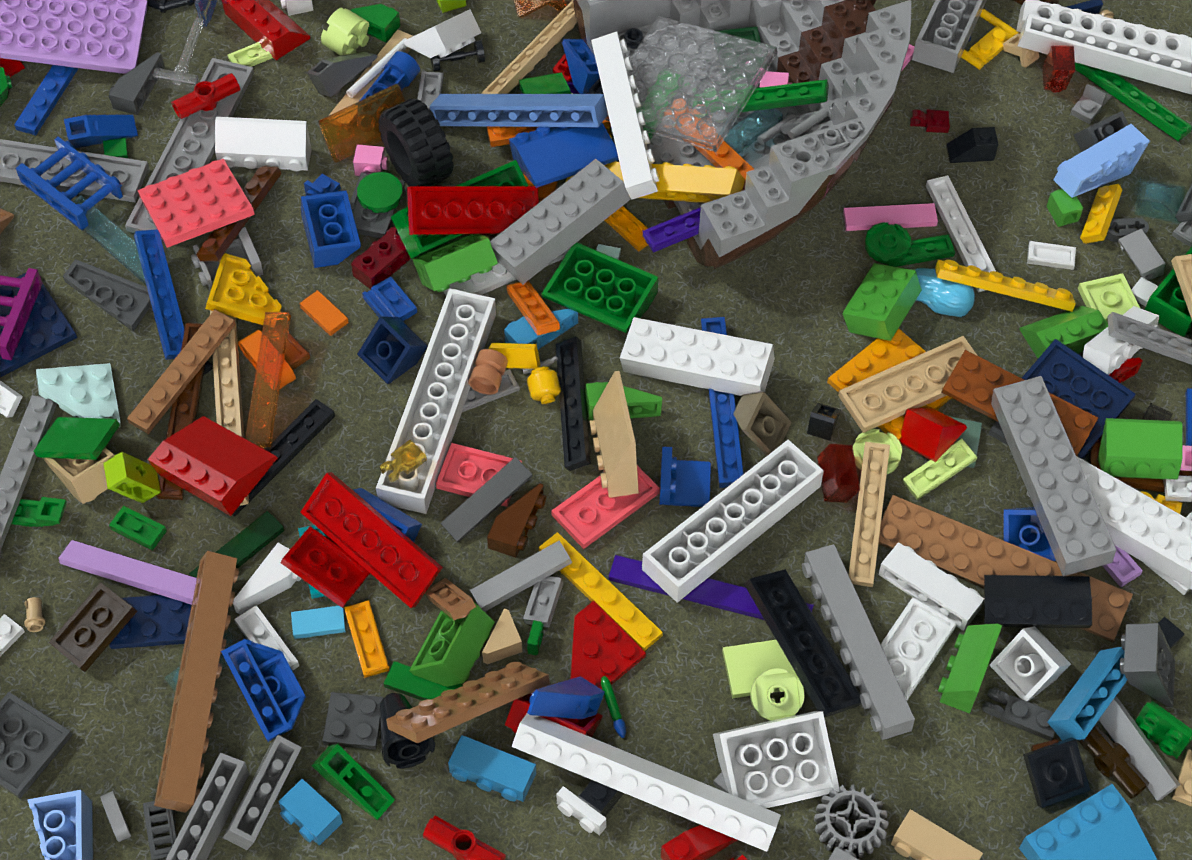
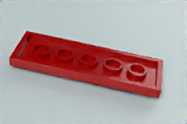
M407 187L409 235L500 234L539 203L538 187Z
M332 472L325 474L300 512L410 608L416 607L443 568Z

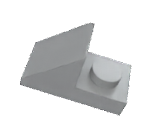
M1087 84L1083 96L1072 108L1070 114L1090 124L1112 95L1091 84Z

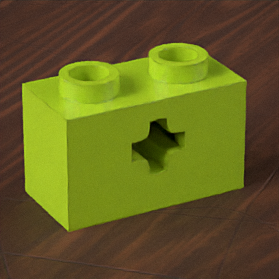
M124 452L116 454L113 458L103 463L108 489L140 503H144L161 493L158 474L152 465Z

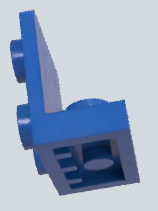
M662 447L659 505L694 507L706 505L710 501L711 463L677 460V457H672V447Z

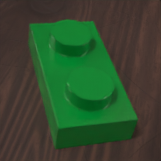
M125 506L120 509L109 524L112 531L152 551L167 532L164 525Z

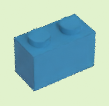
M303 779L278 801L281 808V817L288 824L292 825L295 823L300 827L299 833L309 843L314 840L320 846L343 823L341 814Z

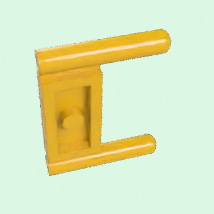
M986 9L982 10L980 17L995 27L974 44L969 51L964 49L961 58L979 70L1003 50L1004 42L1017 33L1020 34V32Z

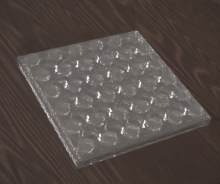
M658 16L630 58L633 70L629 72L630 75L634 76L637 84L634 93H638L642 105L638 107L639 112L642 111L646 125H643V131L647 130L651 134L717 152L778 54L777 47ZM609 115L604 120L610 121Z

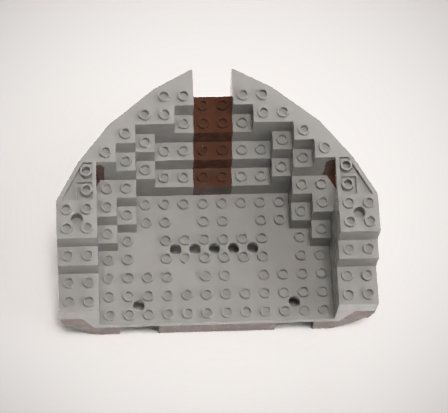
M573 0L575 17L578 22L581 38L593 54L594 50L591 41L593 39L617 32L622 40L626 31L631 28H637L642 31L645 43L640 45L638 49L628 47V52L625 53V56L630 58L633 68L630 75L634 76L637 84L634 93H638L642 106L664 70L685 78L684 85L669 109L683 102L692 111L696 95L759 88L760 85L723 89L713 39V31L758 27L766 70L768 72L789 73V82L793 84L828 80L827 102L731 113L728 116L699 117L748 162L754 170L746 173L745 190L707 203L664 200L668 209L677 207L681 215L701 207L699 234L687 239V244L698 263L708 267L713 266L716 269L771 241L810 212L841 181L853 161L856 160L857 162L892 103L910 42L911 0L880 10L874 8L876 0ZM822 108L828 111V116L817 125L812 126L809 133L803 132L796 138L791 139L788 134L781 132L763 145L757 140L758 136L791 114L796 116L819 111ZM664 118L652 136L650 144L647 145L654 155L655 162L653 164L667 162L681 166L683 164H691L697 167H704V165L714 166ZM730 128H737V129H739L740 131H738V132H733V131H730V130H728V129H730ZM740 144H746V145H748L749 147L746 148V149H743L742 147H739L738 145H740Z

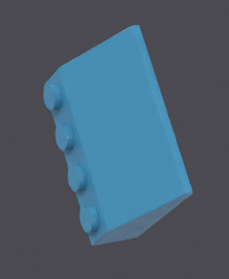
M1113 784L1026 836L1019 847L1027 860H1157L1130 806Z

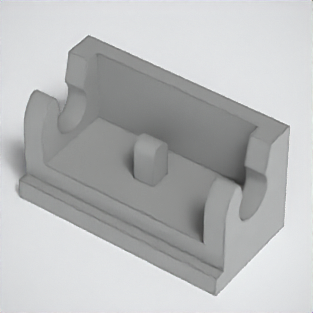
M1142 229L1118 239L1121 250H1125L1140 272L1141 277L1151 280L1164 275L1165 262Z

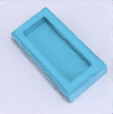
M340 606L291 612L294 639L346 632L344 610Z

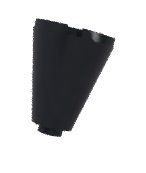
M390 693L380 702L382 757L386 765L390 766L391 763L395 764L398 769H404L424 762L426 760L425 755L430 751L431 754L434 752L435 741L433 737L416 743L388 729L386 719L395 716L400 710L413 708L406 697L400 693Z

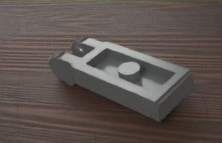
M993 688L989 689L988 698L1006 705V707L1003 709L999 705L985 702L982 707L983 712L1046 740H1052L1055 731L1048 724V720L1054 712L1015 696H1009L1004 691Z

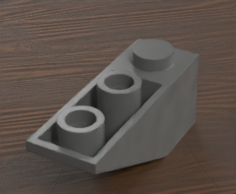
M364 51L322 59L307 74L319 94L328 97L335 96L344 85L355 80L357 74L369 68L378 56Z

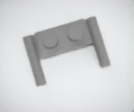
M822 108L819 111L796 116L791 114L758 136L757 140L763 145L781 132L788 134L791 139L796 138L803 132L809 133L812 126L817 125L828 116V111Z

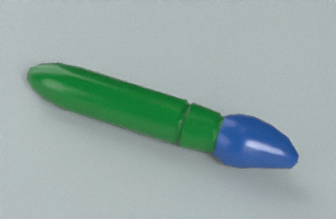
M603 676L601 678V687L605 691L604 697L614 721V729L621 738H625L626 724L622 719L611 682L606 676Z

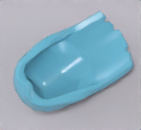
M935 268L915 269L922 289L916 301L926 304L938 314L962 317L968 314L975 301V293L972 286L937 278Z

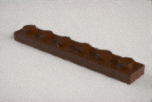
M278 166L260 167L246 184L243 192L252 205L254 212L282 174ZM250 217L213 230L197 252L198 259L200 261H219Z

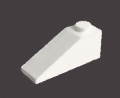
M277 543L234 598L233 605L238 614H242L291 588L295 581L302 579L280 563L290 550L289 548Z

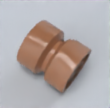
M492 349L480 350L474 363L476 367L472 369L468 384L470 387L482 394H496L507 367V358L502 353Z

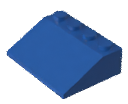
M603 123L599 127H538L535 131L529 133L522 132L509 139L513 161H517L522 173L536 188L573 176L595 159L603 165L619 160L616 146Z

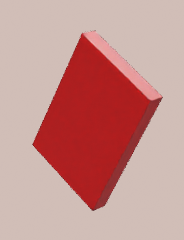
M311 526L280 562L342 608L370 575L364 567L343 549Z

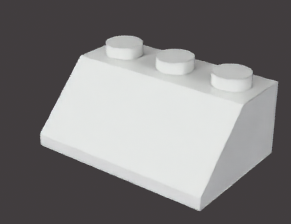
M471 9L403 42L405 46L429 58L436 55L443 58L476 41L474 37L481 34V31Z

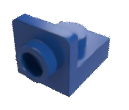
M321 174L313 183L308 180L304 183L306 196L338 192L341 189L340 183L324 174Z

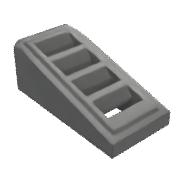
M155 801L146 802L143 804L151 860H163L167 858L172 847L157 850L156 846L171 843L173 846L177 838L174 810L154 806ZM168 821V824L156 827L153 825L154 823ZM170 832L168 836L155 838V835Z

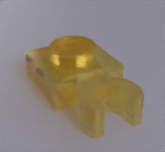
M409 440L391 453L393 461L382 463L380 471L384 474L386 471L392 470L393 472L388 475L390 482H394L399 478L401 471H404L407 475L426 462L427 457Z

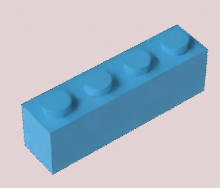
M1122 647L1100 650L1048 720V724L1062 741L1068 738H1075L1076 740L1085 739L1126 683L1127 678L1120 671V659L1124 658L1125 653Z

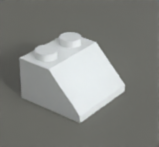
M1035 626L1022 629L990 664L992 669L1022 700L1027 702L1056 681L1071 665Z

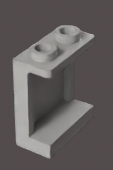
M244 227L239 232L238 239L232 242L225 253L246 259L256 277L264 275L261 261L247 229ZM194 245V255H191V259L195 269L200 267L201 272L198 275L202 286L207 285L209 291H211L221 259L219 261H200L196 255L199 248L197 245Z

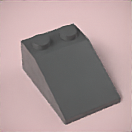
M1159 623L1126 624V634H1123L1121 638L1122 649L1125 650L1124 658L1120 659L1121 674H1125L1130 685L1162 704L1173 707L1175 657Z

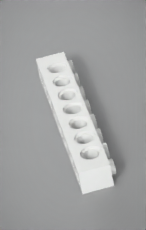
M1025 0L1020 9L1017 25L1018 32H1021L1028 14H1033L1079 28L1085 27L1090 31L1192 59V38L1183 34L1178 35L1163 29L1157 30L1142 24H1132L1121 19H1112L1101 14H1091L1080 9H1070L1059 4H1050L1040 0Z

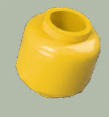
M549 367L536 368L531 371V375L527 378L531 398L535 401H541V404L554 402L555 397L561 392L557 373L554 370H550Z

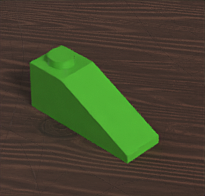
M608 382L586 384L585 397L588 421L594 420L593 409ZM623 386L630 418L661 416L662 397Z

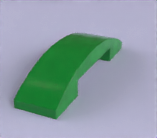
M41 497L40 501L20 499L11 524L29 527L60 524L67 501L65 499Z

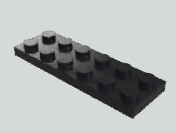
M786 569L750 578L744 584L816 709L823 711L825 718L858 707L861 704L858 690L853 685L851 678Z

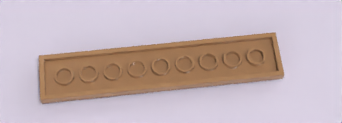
M895 495L892 496L881 520L878 544L893 549L899 542L904 546L912 548L923 559L935 563L940 570L983 588L984 575L1062 576L1057 562ZM1078 572V573H1074V574L1067 575V576H1088V575L1083 574V573H1081V572ZM1089 576L1092 595L1091 628L1080 629L1113 642L1133 594Z

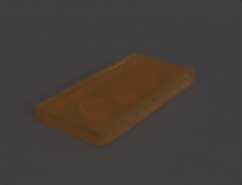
M392 85L318 121L335 163L355 154L357 145L372 146L382 141L381 132L379 131V118L383 111L405 101L400 85Z

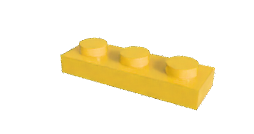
M1119 184L1098 188L1080 237L1083 243L1087 244L1105 240L1123 191Z

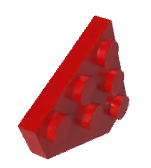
M592 601L575 615L570 679L581 676L602 689L601 678L603 676H606L612 685L646 657V652L595 601Z

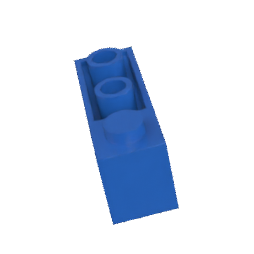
M83 115L64 119L68 141L75 149L102 144L105 140L127 139L138 136L133 115Z
M581 676L542 687L532 693L527 714L585 719L597 714L605 691Z

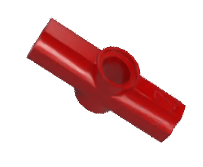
M232 73L213 82L202 81L196 84L193 92L172 101V107L179 119H183L199 110L210 111L216 108L218 101L240 91V85Z
M436 815L429 820L425 827L423 838L453 854L456 860H505L506 855L475 838L472 832L461 830ZM462 842L471 844L467 850H460L457 846Z

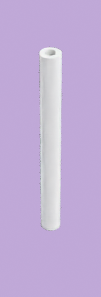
M404 38L352 85L346 91V94L353 98L384 69V66L397 51L403 52L407 48L403 42L407 39Z

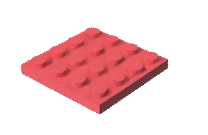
M224 159L212 161L210 164L191 169L186 173L169 177L164 181L137 190L142 203L167 248L255 215L252 205Z

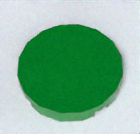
M372 173L365 176L359 182L357 187L358 201L366 210L368 208L375 213L388 212L395 209L400 200H402V184L397 177L390 173Z
M889 222L876 224L866 234L865 249L868 255L875 261L884 264H894L906 258L911 249V236L908 231L898 224L888 225Z

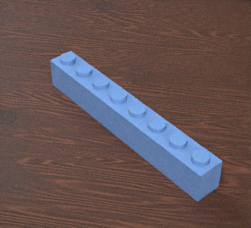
M440 94L430 105V110L433 112L435 119L440 123V126L599 127L608 115L604 94Z

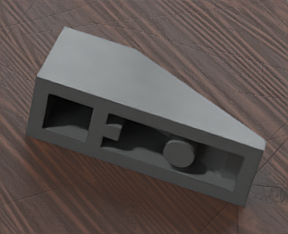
M155 53L117 80L115 86L111 87L109 91V99L113 109L138 115L165 68L161 53Z

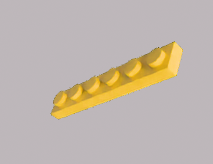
M937 260L935 266L937 278L1073 312L1076 304L1072 293L1063 288L1056 290L1049 288L1043 283L1037 282L1033 284L1026 282L1020 277L1009 278L996 271H991L990 273L981 271L976 266L969 265L966 267L952 260Z
M558 532L539 547V551L560 540L572 563L559 571L591 602L595 601L644 651L663 636V632Z

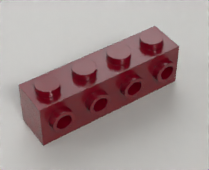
M391 227L382 238L374 241L369 249L363 254L358 255L351 263L353 276L370 290L371 287L392 276L411 259L396 227Z

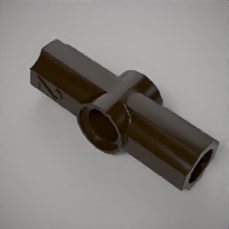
M1096 724L1085 739L1078 740L1094 758V764L1103 776L1111 777L1130 799L1135 798L1148 787L1149 782L1131 763L1127 750L1119 743H1113Z

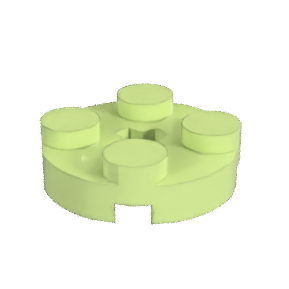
M871 429L859 434L853 445L852 458L860 470H862L865 442L890 445L887 474L892 473L899 466L902 446L893 434L879 432L880 429Z
M779 668L770 669L755 678L750 692L751 703L758 715L769 721L795 716L803 705L804 689L799 679L789 671ZM776 687H778L779 692H784V697L780 698V703H776L775 699L770 698V693H773Z

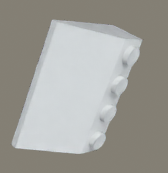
M813 711L713 734L718 761L728 792L731 795L763 808H770L827 795L832 789L839 792V783L823 711Z

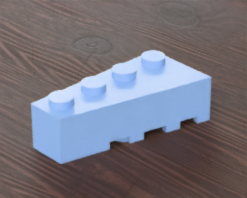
M1130 124L1071 159L1062 162L1057 168L1058 172L1054 181L1073 198L1131 174L1150 140Z
M82 790L28 799L29 807L34 816V826L41 842V852L45 860H93L92 801Z

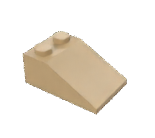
M104 448L97 460L43 459L69 492L78 501L85 504L94 500L97 495L108 489L103 463L115 455L107 448Z

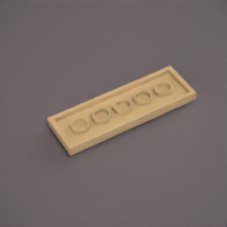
M961 336L839 390L838 396L864 433L906 414L907 409L920 408L947 396L941 393L942 388L963 352L967 350L975 355L977 354L965 337Z

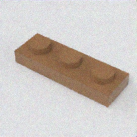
M446 578L430 587L425 593L434 605L454 621L466 617L476 607L470 596Z

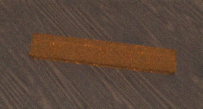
M265 312L245 439L259 447H271L291 319L289 312Z

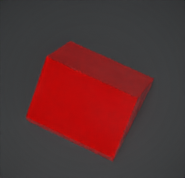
M931 407L910 408L906 411L901 430L902 437L899 442L903 446L936 463L967 429V426Z

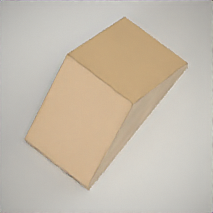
M507 609L503 610L482 651L483 663L490 664L522 652L521 638Z

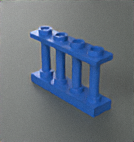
M57 137L54 140L58 151L36 168L30 169L24 163H21L16 167V171L23 185L79 229L83 230L89 225L86 218L87 211L109 193L121 199L123 197L122 185L116 177H110L99 164L95 165L85 153H79L75 150L69 141H64ZM64 157L71 162L69 166L51 180L47 179L45 181L41 178L43 173ZM79 169L87 174L66 192H59L56 189L57 186ZM94 181L102 186L101 189L82 204L76 205L71 201V199Z

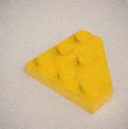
M224 253L205 309L211 311L215 309L222 314L275 329L282 307L277 299L274 300L268 293V287L259 276H255L250 269L251 265L246 259Z

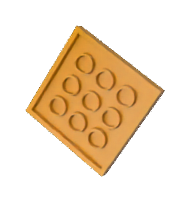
M898 328L891 341L877 338L828 378L827 383L839 392V390L919 356L926 351ZM944 396L920 408L931 407L938 410L951 397ZM906 414L878 427L885 434L889 432L900 440Z

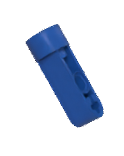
M397 51L384 66V71L357 103V122L360 126L370 127L374 125L382 112L387 110L403 88L408 87L419 74L420 67L414 58L405 52Z

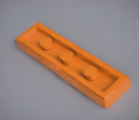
M529 280L523 285L517 282L506 286L508 295L537 336L560 330L559 321Z

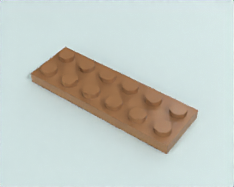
M511 662L499 671L488 672L485 674V677L467 681L462 687L455 690H446L441 693V696L419 702L418 706L411 709L398 711L395 716L386 719L389 730L419 743L532 693L536 689L550 685L549 675L538 671L536 668L523 665L521 662Z

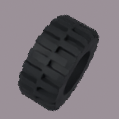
M411 98L382 112L379 118V131L381 132L382 142H384L385 150L390 157L391 163L409 187L433 186L450 177L454 167L450 145L446 140L444 131L440 127V123L435 119L433 112L427 108L425 103Z

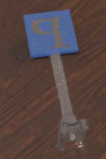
M195 0L197 17L193 22L180 61L175 66L174 71L155 67L153 77L158 78L157 87L185 92L194 91V87L200 81L198 75L188 73V65L201 29L208 28L218 0Z

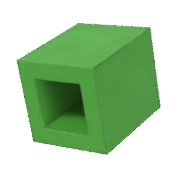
M1062 189L1050 194L1046 206L1058 227L1078 222L1083 211L1077 196L1071 198Z

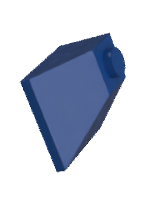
M1035 508L1004 509V541L1049 560L1056 561Z

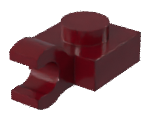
M927 109L925 114L921 110H912L910 126L926 127V132L948 133L950 129L949 111Z

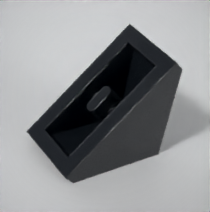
M817 403L810 415L807 434L830 441L841 409Z

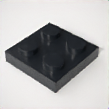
M1068 738L1023 754L1039 807L1043 808L1090 791L1075 738Z

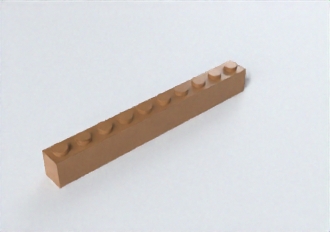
M207 551L199 563L154 806L184 813L194 805L200 793V789H197L198 779H201L204 772V763H201L202 754L206 753L209 744L206 732L213 721V713L210 712L211 703H214L216 700L218 688L215 687V681L219 678L222 670V663H219L220 654L222 655L221 651L226 647V639H223L224 630L228 629L231 616L227 615L235 597L232 585L236 583L239 569L236 568L237 558Z

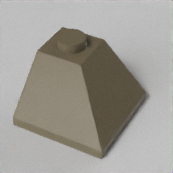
M765 392L742 395L733 413L742 431L766 456L782 444L792 423Z

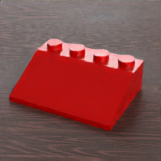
M202 416L163 440L147 460L160 476L232 516L244 501V498L248 496L277 460V457L207 417Z

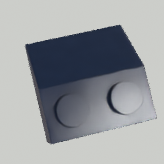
M380 316L357 355L387 384H390L418 363L428 345L399 317Z

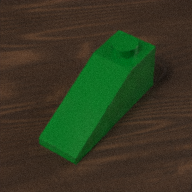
M339 744L328 746L311 765L334 788L376 820L395 801Z

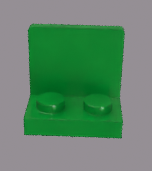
M1153 700L1151 703L1147 702L1135 721L1147 739H1151L1158 744L1163 753L1174 756L1176 759L1192 741V729Z

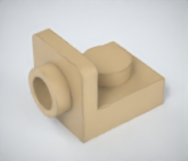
M1017 33L1003 43V49L1005 52L1020 56L1021 66L1026 68L1039 59V52L1019 47L1020 34Z

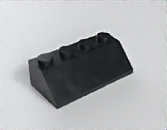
M984 575V624H1000L1002 627L1091 628L1092 595L1090 577Z

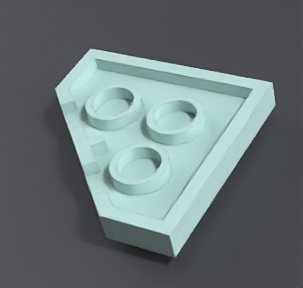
M110 363L36 369L39 395L43 398L53 400L59 404V408L73 417L117 419L119 424L121 423Z

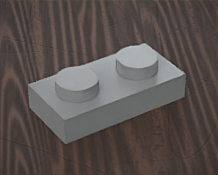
M548 576L534 584L523 617L525 624L532 625L533 620L542 622L543 627H550L564 584L562 578Z

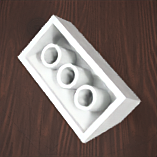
M216 117L215 153L217 160L224 159L229 168L246 167L248 169H255L263 166H278L279 169L308 171L311 144L307 121Z

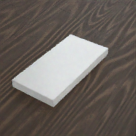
M912 597L880 644L906 701H908L957 626V622Z

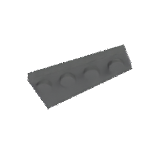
M75 259L63 275L64 281L132 331L136 329L151 307L147 287Z

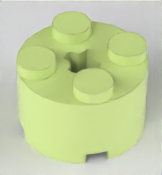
M339 8L330 16L327 21L329 24L328 30L323 29L321 35V43L338 55L356 53V49L359 46L364 47L368 43L369 36L367 32L369 22L346 8Z

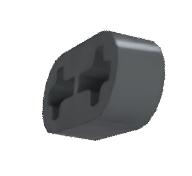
M1141 218L1112 219L1106 239L1118 242V239L1137 231L1134 227H1137L1138 230L1142 229L1147 235L1149 225Z

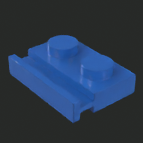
M392 277L371 287L370 291L362 293L363 299L379 318L380 316L399 317L404 321L417 313V307Z

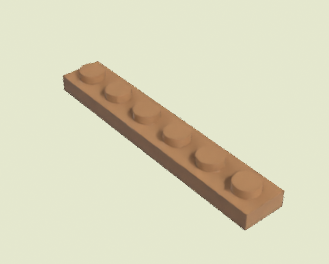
M214 309L128 416V422L149 434L234 328V320Z

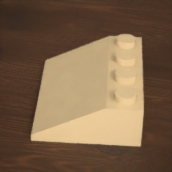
M615 371L593 409L594 420L589 421L591 435H596V438H593L595 453L600 452V455L597 456L598 470H603L604 472L600 474L602 489L607 488L609 498L639 494L636 442L620 371Z

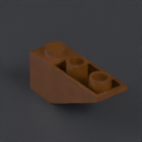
M538 484L496 517L487 536L488 549L515 558L520 550L524 551L528 542V536L526 535L529 529H534L537 522V510H542L546 502L547 496L544 495V484Z

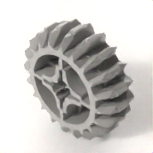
M853 784L849 791L842 785L839 788V793L832 789L829 792V796L824 795L822 797V804H818L816 807L818 814L814 816V821L818 823L815 826V831L822 833L819 837L820 842L829 841L826 847L828 850L833 849L834 846L841 850L847 849L850 853L856 852L860 859L863 857L864 851L870 855L873 853V847L879 848L882 842L880 839H885L887 832L884 829L888 828L889 822L884 820L887 817V811L880 810L883 806L882 801L874 802L875 793L869 796L865 795V787L860 792H857ZM848 804L846 810L837 811L836 814L831 813L834 808ZM858 806L863 808L868 814L860 812ZM850 813H852L851 819H854V822H855V824L853 825L852 831H851V824L848 823V822H849L848 818H849V816H850ZM834 828L843 831L845 837L837 833ZM873 829L867 836L855 839L857 832Z

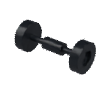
M474 41V51L464 52L462 50L452 52L443 58H440L438 55L430 58L433 71H440V61L450 60L452 62L466 59V56L476 55L478 63L485 62L482 41Z

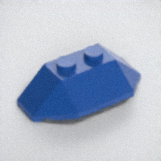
M243 639L222 650L221 652L266 740L269 742L275 739L277 735L280 736L291 730L306 696L283 652L247 639Z

